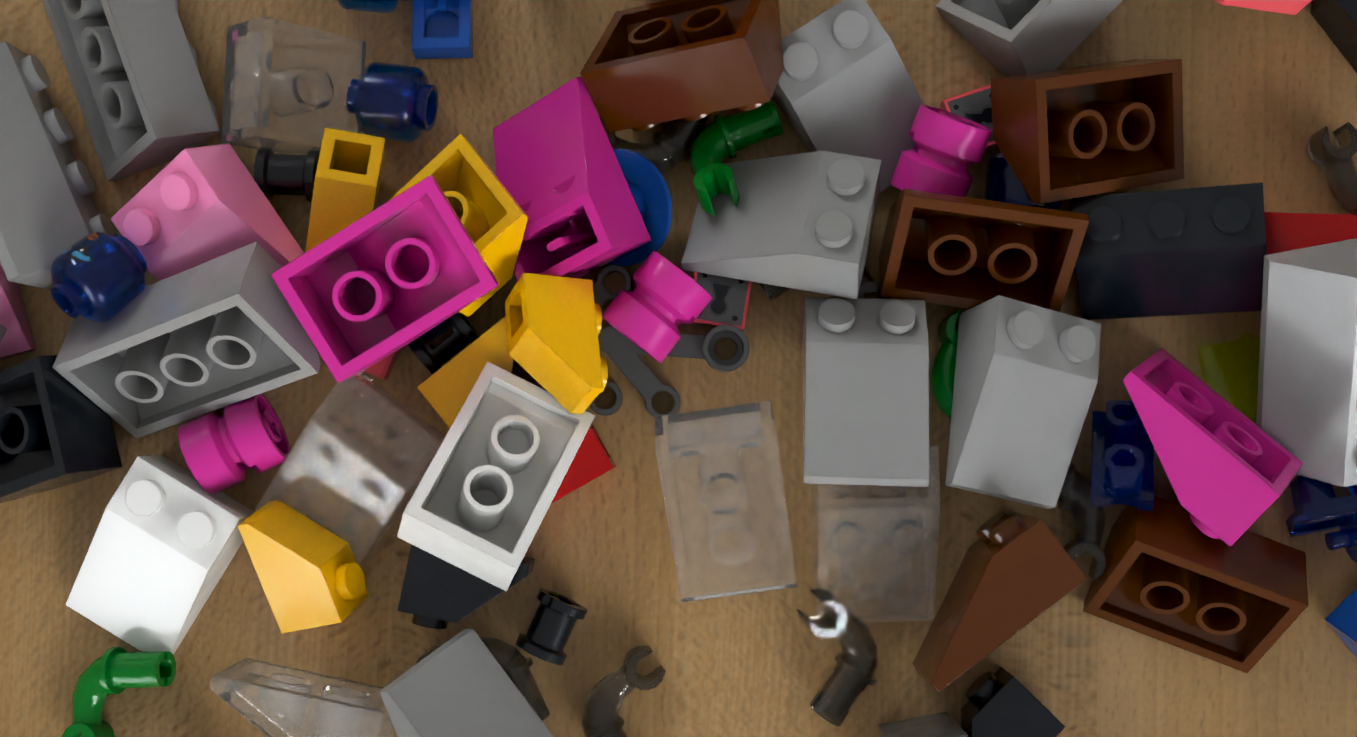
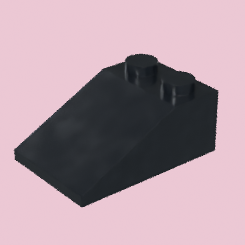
M57 355L37 356L0 372V503L81 482L122 467L111 417L52 368Z

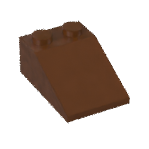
M1003 511L989 519L976 531L980 539L968 548L912 663L918 672L938 692L942 691L1087 579L1042 519L1016 512L1008 516Z

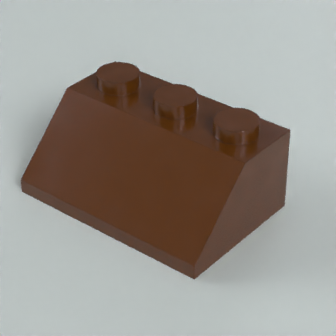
M664 0L615 12L580 72L608 133L626 129L644 131L658 123L682 118L686 121H696L713 112L733 108L747 111L755 109L765 102H769L784 69L779 1Z
M1132 59L990 79L993 139L1033 203L1044 204L1184 179L1182 59Z
M904 188L890 208L879 254L880 296L905 300H925V303L971 309L1000 295L1060 312L1089 224L1088 214Z
M1137 490L1112 525L1084 601L1083 612L1248 673L1309 606L1306 554L1303 551L1250 531H1246L1230 547L1220 538L1213 539L1202 533L1191 521L1190 512L1181 505Z

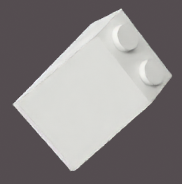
M487 361L405 508L397 537L507 592L595 415L584 411L583 414H571L548 391Z
M163 455L137 456L105 508L66 606L141 652L167 651L174 655L243 543L238 525L255 512L223 492L215 495L209 494L200 486L192 473Z

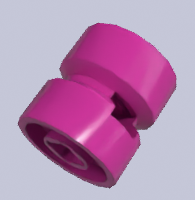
M920 104L909 136L916 144L914 149L902 151L890 184L900 190L905 188L966 197L973 180L967 167L970 164L980 163L992 130L954 113Z
M652 251L633 275L636 288L633 291L621 290L603 312L602 318L661 364L681 339L677 326L680 323L692 324L713 298L680 268L659 253Z
M263 394L224 407L222 417L216 413L209 412L178 428V440L185 461L194 478L209 494L215 495L243 482L249 468L262 473L290 460L291 449L286 432L274 408Z

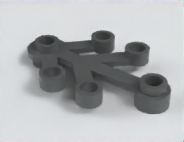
M608 265L599 272L597 282L593 284L594 301L600 307L608 300L613 301L619 294V292L609 293L604 289L603 282L608 274L616 272L623 275L625 278L623 290L631 291V276L624 267ZM609 325L606 328H601L598 335L600 351H604L645 398L648 412L654 418L660 420L674 417L680 409V396L674 388L663 385L637 355L648 354L613 326ZM719 325L711 329L707 335L680 334L681 339L667 356L705 359L707 364L714 370L731 372L741 367L749 355V341L744 332L733 325ZM722 338H728L736 345V354L730 360H721L714 352L715 343ZM607 381L606 387H610L616 393L617 399L614 406L609 409H601L596 405L595 400L589 405L599 415H612L622 406V391L618 385L611 381ZM660 391L669 392L674 398V407L666 414L658 413L652 407V399Z

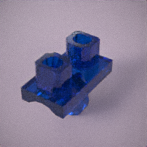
M1110 400L1106 402L1105 412L1093 411L1090 507L1102 508L1109 505L1124 504L1140 510L1153 511L1154 446L1133 401Z
M1298 476L1290 484L1295 512L1286 520L1290 536L1295 537L1340 528V531L1325 534L1326 545L1330 551L1345 548L1350 558L1357 563V485L1348 486L1351 495L1336 498L1332 484Z

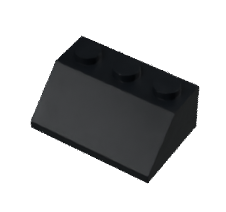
M1263 183L1072 198V212L1088 214L1089 224L1075 264L1083 319L1104 320L1257 312L1262 310L1264 255H1266Z

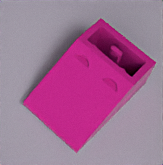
M582 77L572 79L493 128L496 176L529 217L514 269L517 280L520 279L523 273L581 278L651 241V237Z

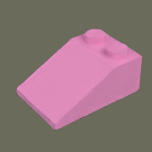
M230 143L184 149L111 218L141 265L159 281L256 241L282 267L304 254Z

